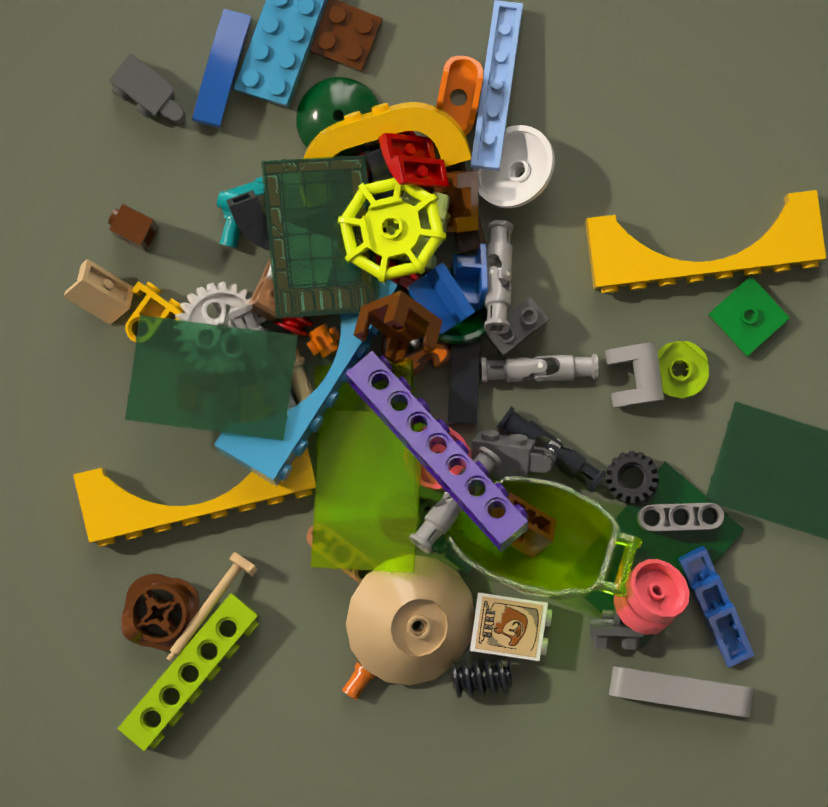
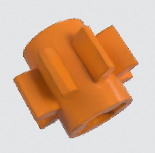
M324 323L308 334L311 341L306 344L313 356L320 353L321 357L325 359L338 351V341H340L341 334L336 326L330 329Z

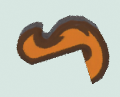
M385 334L381 341V353L384 357L390 339ZM438 340L435 350L425 353L423 351L424 346L422 345L408 351L405 360L401 363L393 364L389 361L393 367L391 371L402 377H414L423 371L429 361L433 362L434 369H440L446 366L451 359V347L448 343Z

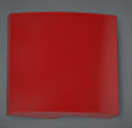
M384 133L378 137L386 164L399 185L444 189L449 187L444 159L435 158L431 138L395 133Z

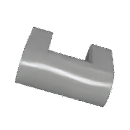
M656 342L605 350L607 365L633 362L636 389L611 393L613 408L664 400Z

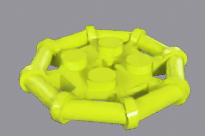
M395 178L365 185L363 183L358 186L359 190L343 215L338 217L337 222L341 227L346 250V261L357 265L378 278L379 282L386 283V280L414 273H424V268L442 240H446V233L443 231L437 204L439 200L435 193L430 194L419 186L399 185ZM394 190L393 197L375 200L372 196ZM402 191H405L421 202L415 206L406 203L401 199ZM368 199L371 205L366 215H363L362 219L355 218L365 200ZM424 209H427L431 230L422 229L419 213ZM393 220L395 225H399V229L395 232L396 234L390 235L389 232H384V228L388 227V221ZM352 226L361 227L364 242L358 247L356 246ZM420 238H430L418 258H416L412 251L418 245ZM368 249L382 257L381 265H377L362 254ZM407 255L412 261L388 268L389 260Z

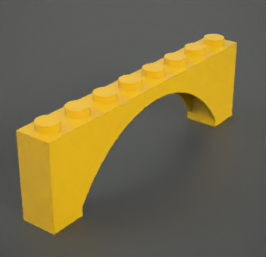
M817 190L788 193L784 197L785 206L780 215L758 241L737 254L713 261H683L657 253L629 235L618 224L616 215L587 218L585 225L594 290L601 289V294L618 292V287L630 286V290H640L647 288V283L658 282L659 287L675 285V280L687 279V283H697L705 281L704 276L715 275L716 280L733 278V273L744 272V276H754L762 274L761 269L773 268V273L790 271V266L801 265L802 269L819 267V262L826 259Z
M308 446L301 457L296 456L291 466L293 469L286 481H280L277 487L251 472L227 493L215 499L188 506L161 505L139 498L112 481L106 475L105 468L73 474L89 543L97 542L98 547L114 544V538L125 535L126 540L142 537V531L154 528V533L171 530V524L182 521L183 526L200 522L199 517L209 514L211 519L228 516L227 510L239 508V512L256 509L255 503L266 500L269 506L285 502L284 496L295 494L296 499L313 495L312 489L318 488Z

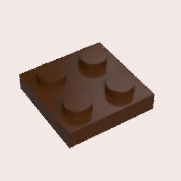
M328 0L309 52L362 73L383 18L338 0Z

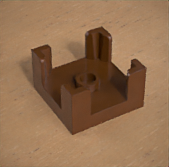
M446 170L449 187L446 189L425 187V191L433 194L435 191L450 197L447 212L451 217L447 224V232L478 230L477 171Z
M398 291L361 306L353 335L361 341H366L371 324L390 338L385 357L393 364H398L405 360L410 341L425 336L423 351L425 353L434 351L442 320L403 291Z

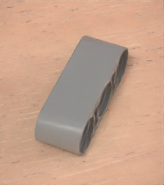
M715 503L648 505L641 508L637 514L638 525L645 531L709 530L719 527L724 520L722 508ZM706 508H711L716 512V521L711 525L706 524L702 519V513ZM677 509L684 510L688 516L686 523L682 526L677 525L673 521V513ZM654 510L658 514L659 519L655 526H648L644 522L646 511Z

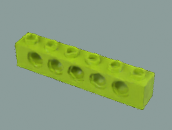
M230 593L117 729L143 751L149 747L155 749L165 737L161 733L168 724L173 727L183 716L184 713L180 709L188 701L190 704H193L203 692L199 688L206 679L211 682L222 668L218 664L225 656L230 659L240 648L237 641L242 635L245 634L249 637L259 625L256 621L259 614L234 593ZM225 620H231L236 624L237 630L232 637L225 636L221 631V625ZM208 642L215 644L218 649L217 656L214 659H207L202 653L203 646ZM187 665H193L198 669L199 676L196 681L191 682L185 679L183 672ZM168 688L178 690L180 699L176 704H170L166 701L165 691ZM154 710L160 714L161 722L158 726H151L147 723L146 714L148 711Z

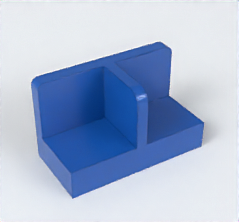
M486 244L479 245L476 256L453 254L451 259L452 277L474 310H482L488 292Z

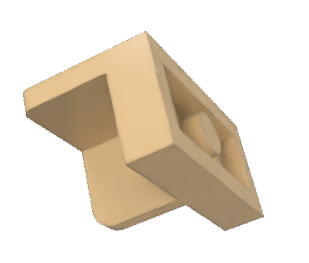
M87 259L80 266L77 282L65 291L64 298L107 324H112L130 309L133 297L132 289L134 287Z

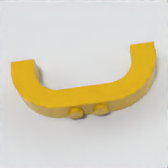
M406 102L389 106L388 103H383L372 107V112L361 115L360 111L345 115L343 121L325 128L312 140L302 161L332 159L340 151L377 140L384 133L397 134L404 131H418L431 138L438 148L441 159H444L445 167L470 160L472 155L462 128L449 114L440 108L426 103ZM324 172L304 173V180L306 183L324 182ZM326 172V180L329 181L328 172ZM299 173V183H302L303 176L302 173ZM324 183L306 184L307 207L311 208L327 203L326 186ZM328 183V200L331 202L333 201L334 193L331 184ZM299 185L301 198L305 207L304 186Z

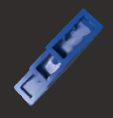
M227 9L223 10L202 79L192 121L217 128L221 127L234 87L236 72L243 54L244 42L251 24V15Z
M701 546L678 557L677 560L727 667L730 668L755 656L735 606L730 602L720 576L716 574L707 549Z

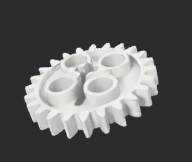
M225 282L219 283L217 289L214 283L207 284V291L203 287L197 288L198 296L193 293L187 295L191 304L185 302L180 304L185 313L176 314L175 316L182 321L181 325L174 326V329L181 331L182 334L175 338V341L184 342V346L180 348L179 352H189L186 362L196 360V370L206 366V375L212 374L214 369L217 377L223 376L225 370L229 376L235 375V367L239 372L245 371L244 362L252 365V360L254 359L244 350L238 338L240 333L233 319H229L228 315L249 304L251 298H245L247 290L243 289L236 293L237 284H232L227 289ZM208 304H212L216 308L214 319L210 318L207 314ZM226 305L229 306V310L227 313L225 308ZM252 312L258 326L267 320L263 317H258L256 313ZM242 317L243 320H244V322H245V324H246V326H247V328H249L248 325H247V323H246L245 318ZM221 324L225 334H221V331L217 329V325ZM201 331L208 335L209 342L207 346H203L199 342ZM228 340L232 341L235 345L233 355L226 351ZM215 346L217 350L216 354L213 353V348Z

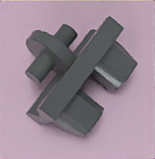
M615 605L613 610H602V617H590V636H593L596 649L610 648V636H622L621 645L624 649L636 650L638 648L640 637H643V634L633 631L622 622L616 613Z

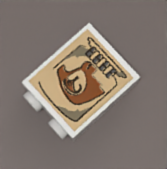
M478 592L469 650L540 661V655L546 656L548 638H543L545 626L550 627L552 609H547V602Z

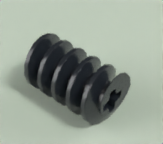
M510 658L507 661L506 667L503 666L501 659L496 660L494 667H492L489 659H485L483 668H480L477 660H473L470 669L465 660L461 662L459 669H457L454 661H452L453 690H455L457 697H462L464 689L467 690L469 697H473L475 689H478L481 697H484L487 688H490L493 696L497 695L499 688H502L504 695L508 696L510 687H512Z

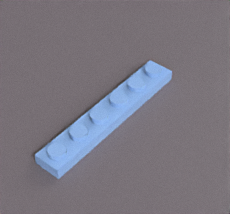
M494 0L471 168L500 171L523 3Z

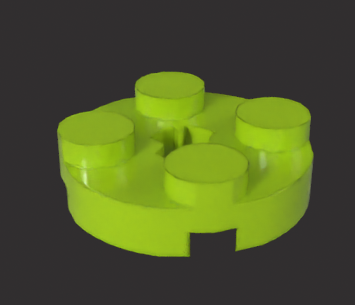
M676 341L667 343L658 350L663 393L666 396L684 399L697 394L703 389L709 378V366L707 356L699 346L688 341ZM674 363L678 365L685 363L688 368L685 370L688 373L685 377L683 375L676 377L673 374V371H675V369H672Z

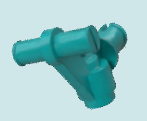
M258 177L254 182L219 193L217 207L222 209L224 213L223 218H226L219 244L237 248L241 232L234 221L226 200L254 190L256 196L266 194L264 177Z

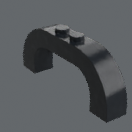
M380 142L362 148L369 172L367 184L394 178L384 159ZM254 190L227 199L230 212L243 235L255 245L271 251L269 220L262 212ZM394 190L372 196L375 200L393 197ZM366 199L367 212L369 210V206L371 205L368 199ZM349 201L338 206H348ZM347 207L330 209L331 230L333 232L341 231L340 224L337 223L338 217L343 215ZM328 210L308 217L309 231L314 233L330 231ZM307 217L290 223L308 230ZM333 233L332 240L337 238L343 239L342 233ZM319 234L331 239L329 234Z

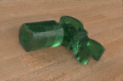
M441 534L432 545V548L440 554L444 552L446 559L468 574L478 559L454 542L452 545L450 543L451 539Z

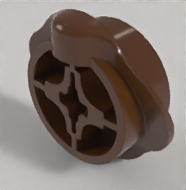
M152 573L138 578L131 584L126 594L125 606L121 615L123 636L140 646L170 651L199 611L200 599L197 588L188 581L167 577L162 574ZM152 589L166 590L172 593L175 598L165 601L158 594L155 595ZM145 596L148 612L146 616L140 619L139 604L142 597ZM171 605L169 609L165 610L166 612L163 616H156L150 619L158 609ZM181 605L182 620L178 629H176L173 611L177 606ZM157 624L162 630H166L168 635L155 634L149 631L146 626Z

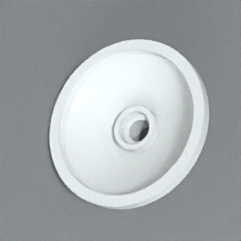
M524 125L507 127L500 171L473 168V171L478 172L479 194L487 202L500 208H516L531 202L543 192L552 177L555 165L554 151L549 140L537 129ZM525 171L524 174L521 177H519L520 173Z

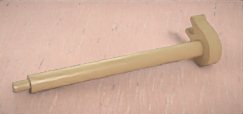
M236 552L231 555L229 560L233 565L170 649L171 653L166 658L168 661L171 662L176 655L180 654L241 570L253 577L258 570L254 564Z

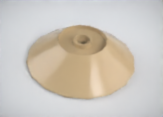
M411 554L387 560L363 578L351 597L346 619L350 649L365 670L385 682L411 686L434 680L452 667V661L457 664L471 642L475 619L472 594L459 573L437 558ZM415 621H420V627L417 629H413V623Z

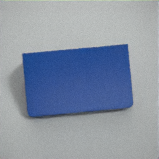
M444 263L438 265L407 287L408 292L416 302L442 320L439 336L475 312Z

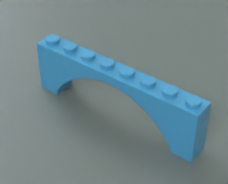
M339 251L338 254L336 255V257H344V256H346L345 254H343V253L340 252V251ZM345 258L334 260L336 281L350 282L357 280L355 264L348 263ZM333 263L327 283L335 281ZM357 266L358 279L360 280L359 267ZM373 276L376 300L400 291L398 284L391 280H386V283H382ZM344 283L338 285H353L356 283ZM360 312L341 313V336L338 351L327 376L318 388L305 400L282 414L249 423L235 424L229 421L214 444L217 451L276 487L280 481H286L293 469L291 466L296 456L301 457L308 446V441L306 440L312 431L317 432L324 421L322 415L328 407L332 408L337 402L340 395L338 390L343 382L347 384L345 373L356 364L359 358L362 360L367 355L371 346L369 344L374 334L379 335L381 331L370 324L366 341H361L353 335Z

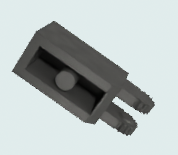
M130 53L109 80L114 86L112 92L124 101L129 98L137 104L135 109L147 119L153 116L158 120L162 116L174 125H182L184 120H186V115H184L183 108L181 109V106L173 101L175 99V92L172 84Z
M484 430L482 432L479 431L472 441V460L479 454L478 449L481 446L486 447L500 458L501 464L495 466L488 477L521 482L528 477L530 472H549L557 457L552 450L535 446L536 440L528 439L527 436L521 434L506 436L500 435L495 430Z

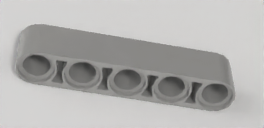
M613 666L608 695L750 717L754 688Z

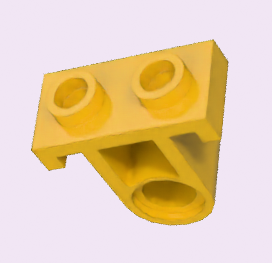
M138 281L132 291L139 297L142 293L146 294V296L128 319L125 331L134 343L147 345L155 340L173 314L176 316V314H180L184 310L180 307V303L171 298L167 302L159 295L162 291L150 282L143 285ZM177 318L174 320L178 325L182 324L181 320ZM141 322L147 323L149 327L148 333L144 337H136L134 334L135 326Z

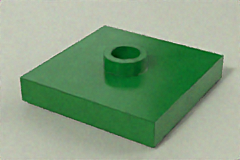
M752 276L748 277L707 314L745 357L749 356L790 318Z

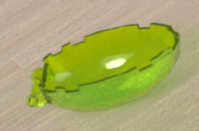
M522 476L504 477V479L491 481L494 484L500 483L508 493H513L557 520L553 543L536 556L531 558L511 545L500 552L463 510L459 512L457 519L446 534H443L457 556L484 577L523 595L556 600L583 597L597 590L616 596H626V583L636 550L642 544L640 538L621 533L615 518L606 512L594 499L577 493L575 489L558 482ZM481 488L475 497L482 496L485 490ZM622 544L625 545L615 582L611 583L607 579L612 568L617 545Z

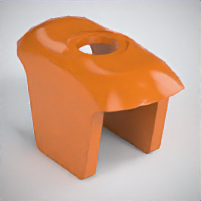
M454 56L446 61L443 68L436 107L449 114L459 124L466 136L472 130L475 122L483 82V68L481 63L474 58ZM459 89L466 93L467 100L463 105L456 106L451 102L450 94L454 90Z

